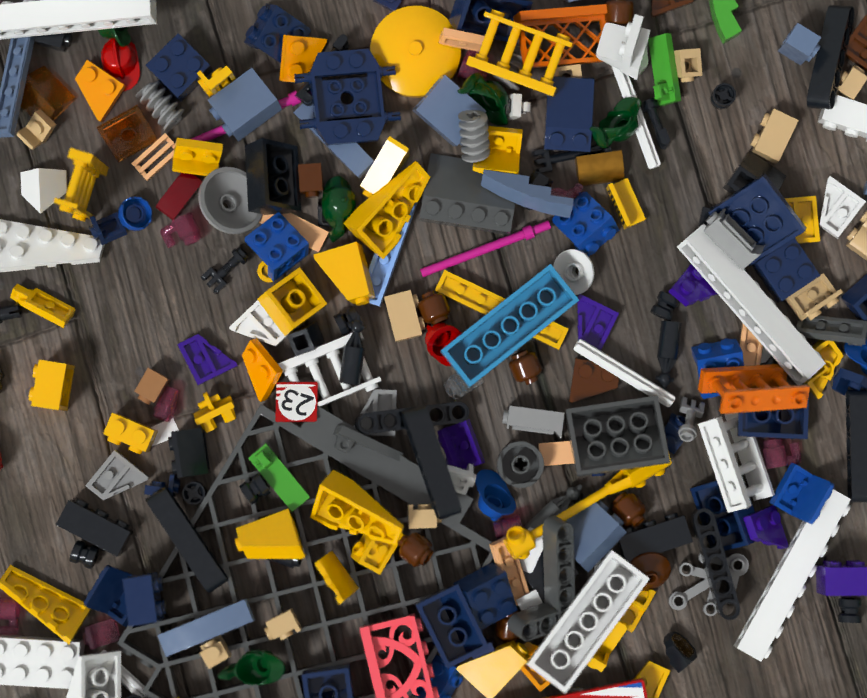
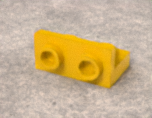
M227 65L223 69L222 67L216 69L211 74L212 78L209 80L201 71L197 72V75L200 77V80L197 82L209 97L215 95L236 79Z
M177 138L173 151L172 171L207 176L219 168L223 144Z
M363 534L361 539L353 546L351 558L381 575L398 544L393 545L373 540L368 535Z

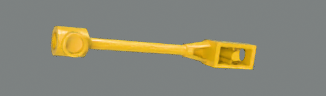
M671 458L670 463L620 470L604 487L556 516L566 521L607 495L628 488H641L645 486L648 478L653 475L661 476L665 473V468L672 464ZM543 524L532 531L520 526H513L507 531V538L503 539V542L515 560L517 558L525 559L530 555V550L535 548V540L543 535Z

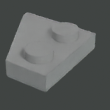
M374 389L360 414L396 409L397 390ZM387 414L384 418V423L387 427H391L394 424V417L391 414ZM364 417L361 421V426L363 429L368 430L372 422L370 418ZM395 431L366 435L395 436Z
M114 450L86 484V487L102 500H106L149 480L150 477L117 450Z

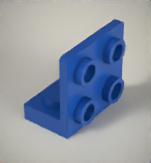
M279 212L244 238L249 247L268 266V276L273 282L308 256L309 243Z

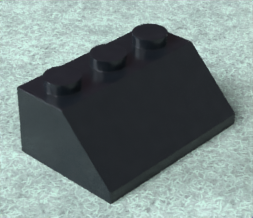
M265 138L245 145L248 212L272 215L277 212L281 214L301 212L298 146Z

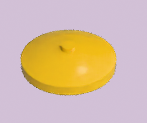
M407 6L391 12L378 24L371 39L370 52L379 66L395 65L396 75L382 76L381 82L388 89L406 97H424L441 75H446L451 80L453 79L460 64L461 48L439 43V37L443 28L454 29L449 20L432 8Z

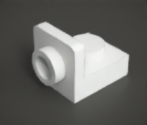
M468 464L466 470L447 465L456 493L466 495L469 487H473L476 480L474 465Z

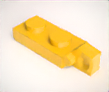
M16 284L10 296L11 299L24 308L62 328L74 316L76 310L74 307L38 288L34 290L27 289Z

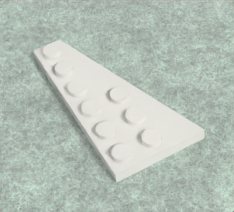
M0 219V273L35 269L36 266L47 265L48 267H57L56 264L71 263L76 265L95 263L101 260L105 244L102 245L99 238L94 239L91 235Z

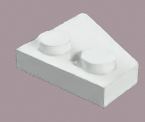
M829 176L819 226L838 239L865 205L866 201Z
M258 300L229 327L234 332L254 339L257 338L259 341L273 346H278L287 337V335L284 336Z

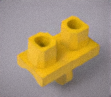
M208 392L203 393L205 400L197 403L200 410L193 413L197 426L201 425L206 433L217 428L213 418L220 414L225 423L236 419L234 401L231 395L221 399L218 393L211 397Z

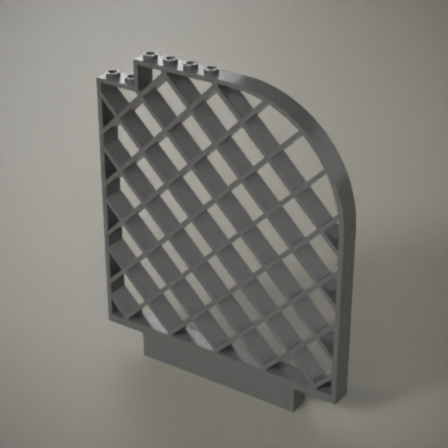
M261 404L191 519V523L196 527L209 505L213 524L195 529L197 532L215 528L223 563L219 564L222 568H225L233 602L201 610L192 577L195 574L191 571L189 565L175 546L158 577H162L163 583L185 578L193 612L163 619L156 623L139 626H129L128 624L117 642L121 646L120 650L129 656L136 655L141 658L140 662L149 668L156 667V670L142 691L146 694L145 698H168L152 688L164 667L172 698H181L173 665L202 657L200 652L171 659V656L166 657L158 638L163 661L127 641L131 633L155 628L157 635L164 632L163 625L194 617L197 619L202 617V615L241 601L231 566L257 559L243 557L230 561L222 526L253 518L256 521L261 519V516L289 509L285 505L259 512L256 502L251 505L253 514L220 522L214 498L220 485L242 479L250 483L251 477L260 473L259 471L249 472L243 447L250 436L274 430L282 463L290 472V467L323 459L328 476L332 471L329 456L371 480V484L360 487L363 490L372 488L375 500L381 506L378 485L407 503L413 504L417 509L418 504H431L419 466L401 455L400 461H397L356 443L353 444L349 453L335 449L334 445L337 436L333 432L336 426L343 425L356 432L359 431L318 405L317 421L304 422L300 427L293 422H276V412ZM262 416L274 422L271 426L254 430ZM280 428H284L321 450L323 454L289 463ZM239 455L243 474L224 479ZM457 493L462 512L442 519V524L466 537L470 542L434 550L429 528H424L427 539L432 543V550L434 551L432 561L440 591L444 590V585L436 556L471 547L476 570L490 564L493 559L489 546L492 541L460 523L474 498L467 494ZM316 498L308 499L300 506L315 503ZM299 506L294 512L312 582L279 590L272 561L264 559L272 592L246 599L248 603H253L274 597L279 615L284 612L281 595L313 587L321 621L301 626L302 630L298 633L323 627L331 660L298 669L289 636L284 641L291 671L284 672L283 676L279 679L283 680L293 677L298 698H305L300 678L303 670L337 666L366 658L365 652L337 659L329 625L363 617L364 625L370 624L368 615L402 607L404 616L409 615L408 605L416 604V602L434 593L405 599L397 566L407 564L408 562L403 559L396 560L393 552L390 558L391 562H388L384 569L392 567L400 601L366 609L358 576L374 571L368 568L356 569L355 561L351 558L352 549L348 537L353 534H350L346 529L340 528L341 533L308 541ZM409 516L397 518L400 523L409 521ZM343 538L351 572L348 573L359 587L356 593L361 611L327 619L319 587L326 584L324 579H317L309 546ZM476 544L489 551L481 566L475 547ZM179 555L184 573L165 577ZM245 624L239 627L242 641L227 646L229 650L244 647L246 654L248 651H252L251 645L270 640L267 635L249 639ZM407 626L409 637L411 638L412 632L411 629ZM293 629V634H297L296 630ZM431 635L421 637V641L426 640V643L433 641ZM415 641V643L410 647H412V649L419 655L417 644ZM435 644L426 657L427 664L432 662L438 652ZM385 646L386 652L380 650L378 655L389 653V647ZM215 666L210 669L207 667L212 691L184 697L222 698L224 694L254 687L256 698H264L261 685L240 683L220 688ZM422 667L417 679H422L424 675ZM410 689L407 692L409 698L413 694ZM373 691L354 696V698H376Z

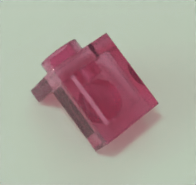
M113 618L88 625L84 628L85 632H83L85 645H89L91 650L117 642L120 639L118 627Z

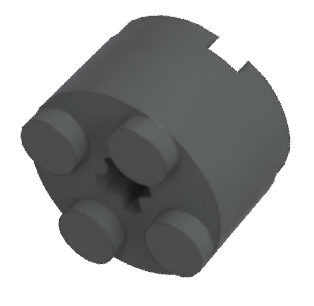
M524 441L512 442L506 445L497 458L499 476L505 483L516 488H525L533 485L541 477L544 469V460L540 451L534 445ZM517 458H521L522 461L526 462V466H523L522 471L514 467V463L518 461Z

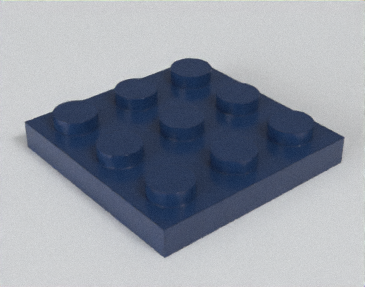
M765 173L712 207L708 212L711 215L713 212L719 213L725 208L726 211L724 213L726 215L729 214L756 242V245L765 246L761 255L751 262L749 266L805 232L807 228Z

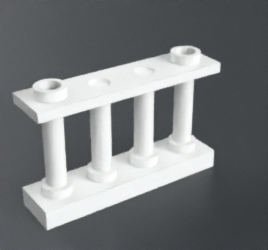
M360 332L361 340H364L363 334ZM352 333L319 346L313 351L278 363L283 370L282 373L288 376L290 382H300L296 374L298 372L297 367L304 364L306 368L309 367L314 381L318 383V391L322 398V401L317 402L319 407L363 389L366 392L379 388L378 383L382 382L380 376L373 379L367 362L363 358L361 374L365 383L353 388L351 384L340 383L343 392L330 396L317 364L319 363L318 358L325 355L328 359L330 358L340 380L342 362L339 357V350L344 348Z
M738 413L725 414L726 422H723L721 416L698 424L728 513L752 506L749 499L751 496L756 501L775 495L756 437L737 436ZM728 430H730V432H731V435H732V438H733V441H734L733 444L730 443V440H729V437H728V434H727V431H728ZM736 452L738 453V456H739V458H740V461H741V464H742L741 466H738V463H737V460H736V457H735V454H734V453H736ZM743 474H745V476H746V479H747V482H748V485H749L748 488L745 487V484H744V481H743V478H742V475H743Z

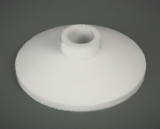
M577 249L565 250L557 256L553 267L573 293L578 295L587 291L594 280V266L591 259L584 252ZM576 267L579 270V275L575 272Z

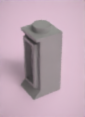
M725 208L719 213L715 211L706 219L707 225L704 232L743 270L761 255L765 246L756 245V242L731 216L724 213L726 211Z
M509 406L508 410L503 412L502 423L506 424V429L512 426L513 430L550 435H554L555 432L561 439L565 413Z

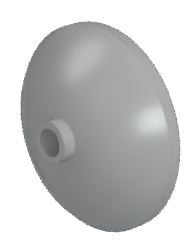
M222 167L209 173L202 181L198 193L199 206L204 217L213 227L224 233L241 234L252 229L260 221L262 214L248 212L245 171L234 167ZM223 202L227 204L228 208L224 207Z

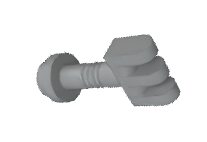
M683 396L679 412L685 413L686 419L685 424L679 427L678 434L682 441L691 442L697 435V429L694 427L695 417H702L705 403L700 402L697 408L695 407L696 400L692 399L690 405H687L688 398Z

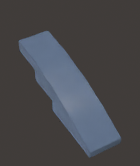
M302 103L293 113L301 120L312 119L314 117L313 105L306 106ZM309 128L312 131V133L323 144H325V142L321 139L317 132L313 128ZM357 143L327 146L358 178L363 176L374 163V160Z
M483 170L481 186L496 195L529 209L570 218L574 198L551 195L552 187L529 184V176Z
M243 599L157 636L167 657L254 621L255 618L247 599Z

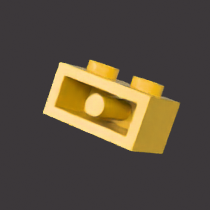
M112 413L103 434L109 436L107 441L116 445H120L123 442L130 445L129 450L142 454V451L150 452L158 430L120 414Z

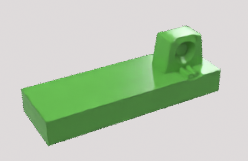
M664 33L649 38L648 43L655 86H653L654 98L660 106L681 101L671 33Z
M267 443L248 457L292 512L310 498V495Z

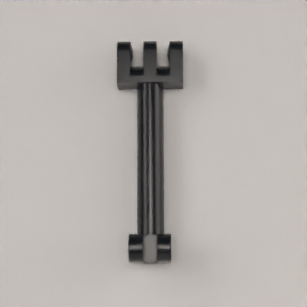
M344 34L340 35L333 43V49L330 52L348 50L347 36ZM305 82L295 94V97L306 106L313 105L312 96L309 94L311 90L310 84Z
M596 145L591 146L590 152L567 151L549 155L547 149L532 151L533 156L542 155L543 158L534 160L535 165L544 164V167L536 169L537 172L542 174L553 170L551 164L573 160L577 156L612 152L611 146L602 148Z

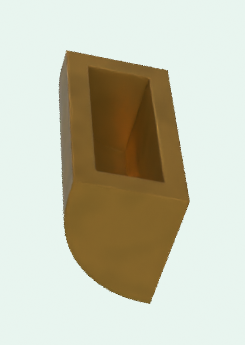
M622 150L577 156L575 158L579 187L624 180Z

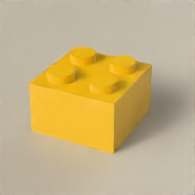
M300 267L265 291L257 299L284 336L327 305V302Z
M39 360L33 369V378L36 379L34 387H31L29 392V401H32L31 406L67 411L75 366Z

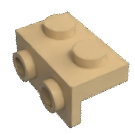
M823 273L785 300L801 322L806 318H809L811 321L822 313L820 311L822 307L826 305L829 309L839 302L838 296L843 291L841 289L836 291Z

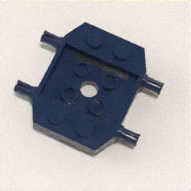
M369 49L318 53L310 72L294 74L295 84L304 82L310 84L314 117L312 119H299L300 129L313 128L327 146L378 141L384 124L387 121H401L400 111H384L381 86L382 76L396 75L395 65L379 66ZM367 73V77L322 80V77ZM341 94H351L353 102L348 105L342 103L340 99ZM371 116V117H369V118H358V119H346V120L327 121V120H331V119H342V118H354V117Z

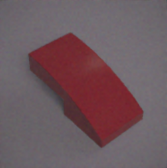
M181 173L162 196L155 208L174 221L186 208L189 200L199 190L202 180L193 174Z

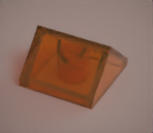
M42 66L27 75L21 107L31 117L35 111L41 109L54 121L77 98L45 66Z
M137 105L97 127V130L118 163L158 140L145 115Z

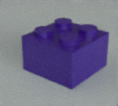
M823 560V565H817L816 569L817 593L824 596H867V566L865 562L846 560V564H842V562H837L836 560Z

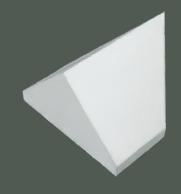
M37 168L20 172L21 195L40 214L54 203L55 198L60 199L67 193V170Z

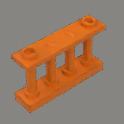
M779 364L703 368L700 372L698 390L702 394L718 393L722 397L720 413L727 414L807 408L810 386H791L787 382L788 374Z

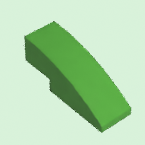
M709 0L711 16L722 44L739 36L742 30L732 14L739 7L735 0Z

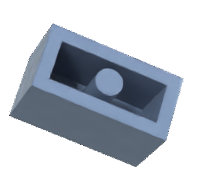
M797 23L785 38L778 52L801 66L805 61L809 62L816 55L821 47L818 44L821 37Z

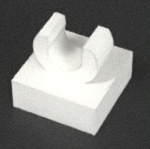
M513 93L508 95L509 100L505 108L507 120L520 118L521 114L530 112L531 103L522 102V94Z

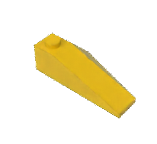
M414 161L359 205L343 224L357 239L380 258L384 259L399 242L402 236L400 232L405 222H409L411 218L409 214L414 204L419 201L430 176L418 162Z
M332 470L320 484L310 518L330 529L338 530L342 528L349 530V533L353 535L362 533L368 535L373 540L393 545L398 544L404 526L355 481Z

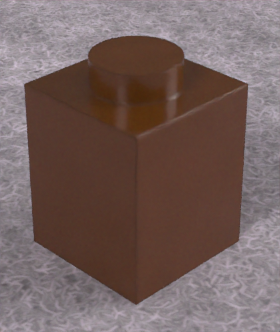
M298 164L301 195L305 194V198L319 197V193L324 191L322 164Z

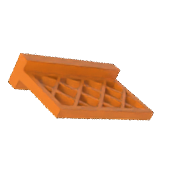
M607 4L519 11L513 16L514 22L544 32L548 26L553 25L560 31V34L570 37L572 43L585 52L581 58H575L569 53L572 48L564 49L558 66L603 62L590 50L596 42L599 44L603 27L606 24ZM591 22H599L600 32L597 36L587 28ZM569 24H575L581 29L576 38L566 31ZM521 30L519 43L522 64L524 65L532 41L525 36V31ZM584 32L593 39L588 48L578 41ZM547 40L551 44L545 52L539 48L538 53L541 55V58L538 62H534L532 68L548 67L551 58L548 52L553 46L555 47V42Z

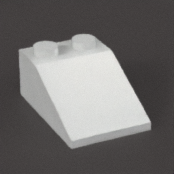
M121 651L78 656L66 698H121Z

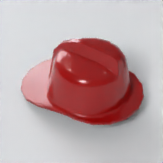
M115 38L110 39L104 45L101 53L103 70L126 85L123 91L130 90L138 83L140 78V66L136 47L132 41L127 46L122 47Z
M437 323L433 326L427 325L428 331L425 335L427 351L441 364L451 366L440 351L462 333L454 326L446 323Z

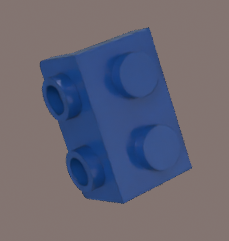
M436 654L430 663L434 672V677L430 678L432 687L437 686L440 698H451L455 689L461 685L463 675L456 670L457 667L455 665L447 669L441 656ZM422 686L417 687L416 692L419 695L415 696L417 698H425L426 690Z

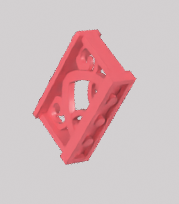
M415 613L360 626L359 629L376 698H409L407 694L409 689L414 695L418 696L419 694L416 692V689L419 686L426 690L425 698H440L437 686L432 687L430 678L434 677L432 664L426 663L425 655L429 654L426 640L421 641L419 632H423L422 622L420 618L415 617ZM400 625L408 626L412 632L411 638L405 639L403 631L399 635L398 641L394 640V632ZM391 627L389 638L372 636L371 631ZM415 641L417 644L419 655L413 649L410 648V646L413 645ZM385 646L389 647V654L387 658L382 659L379 657L378 652L380 650L386 652ZM394 649L402 652L414 662L412 671L404 684L395 675L381 673L380 668L386 666L391 661ZM421 667L423 669L425 681L422 679H417ZM393 680L399 689L396 690L394 685L392 689H388L386 682Z

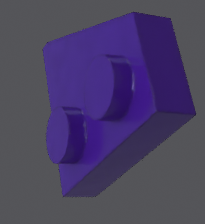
M692 264L688 266L668 291L685 307L717 295L716 291Z
M579 294L577 297L579 299L577 302L578 340L582 339L601 350L619 313Z
M199 334L177 344L198 386L238 366L234 360H231L218 348L208 343Z
M771 505L743 517L750 540L761 541L768 546L776 545L777 549L789 547L776 506Z

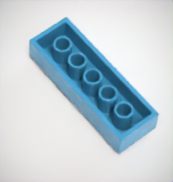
M549 264L440 352L470 388L575 305L579 299L554 267Z

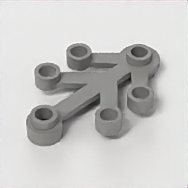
M699 553L698 559L701 563H703L701 554ZM739 553L732 554L726 558L735 591L739 576L744 575L749 568L747 558ZM714 557L710 561V563L721 565L718 557ZM735 561L741 562L740 569L734 568L733 564ZM683 562L679 565V573L681 575H692L704 578V580L684 592H672L668 597V604L674 610L684 609L688 600L710 587L705 569L694 567L688 562ZM684 565L690 567V571L686 574L682 572ZM721 580L718 581L716 585V589L718 592L720 589ZM709 589L707 602L703 605V612L708 616H714L717 611L711 590ZM676 597L682 598L681 605H675L674 600ZM708 605L714 606L712 613H707L706 607Z

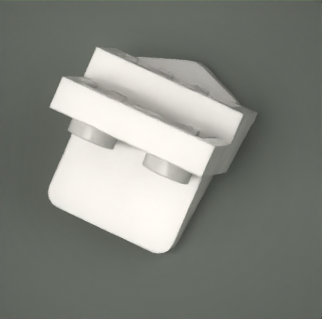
M636 14L634 15L633 22L627 23V27L606 23L596 51V57L599 60L619 69L620 72L635 80L638 79V76L648 66L647 45L651 31L642 28L644 16Z

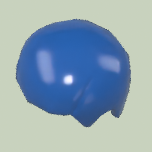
M132 196L120 204L118 218L121 224L128 230H143L152 221V208L149 202L142 197Z

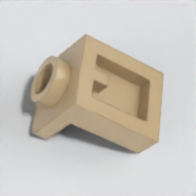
M39 109L34 112L26 127L19 130L16 135L33 150L47 141L57 124Z

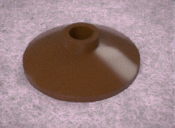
M656 552L643 553L630 562L632 566L650 578L641 591L658 588L668 579L671 572L668 559Z

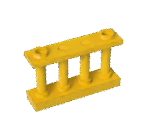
M493 9L491 13L485 11L483 16L491 19L479 54L476 53L475 58L469 56L466 65L555 97L558 88L553 86L554 82L552 80L564 47L573 48L574 44L569 42L570 37L557 33L555 37L505 19V14ZM499 23L511 26L512 30L501 61H498L497 65L488 63L489 58L487 56ZM522 30L533 34L534 37L522 70L519 69V72L515 73L510 71L511 66L509 63ZM544 38L555 42L556 45L544 78L541 77L540 81L531 78V70Z
M70 148L68 158L74 161L73 165L75 167L65 199L55 198L54 203L60 206L59 210L73 214L72 218L85 222L86 218L90 219V217L94 216L87 211L96 178H99L100 175L107 176L109 168L93 154Z

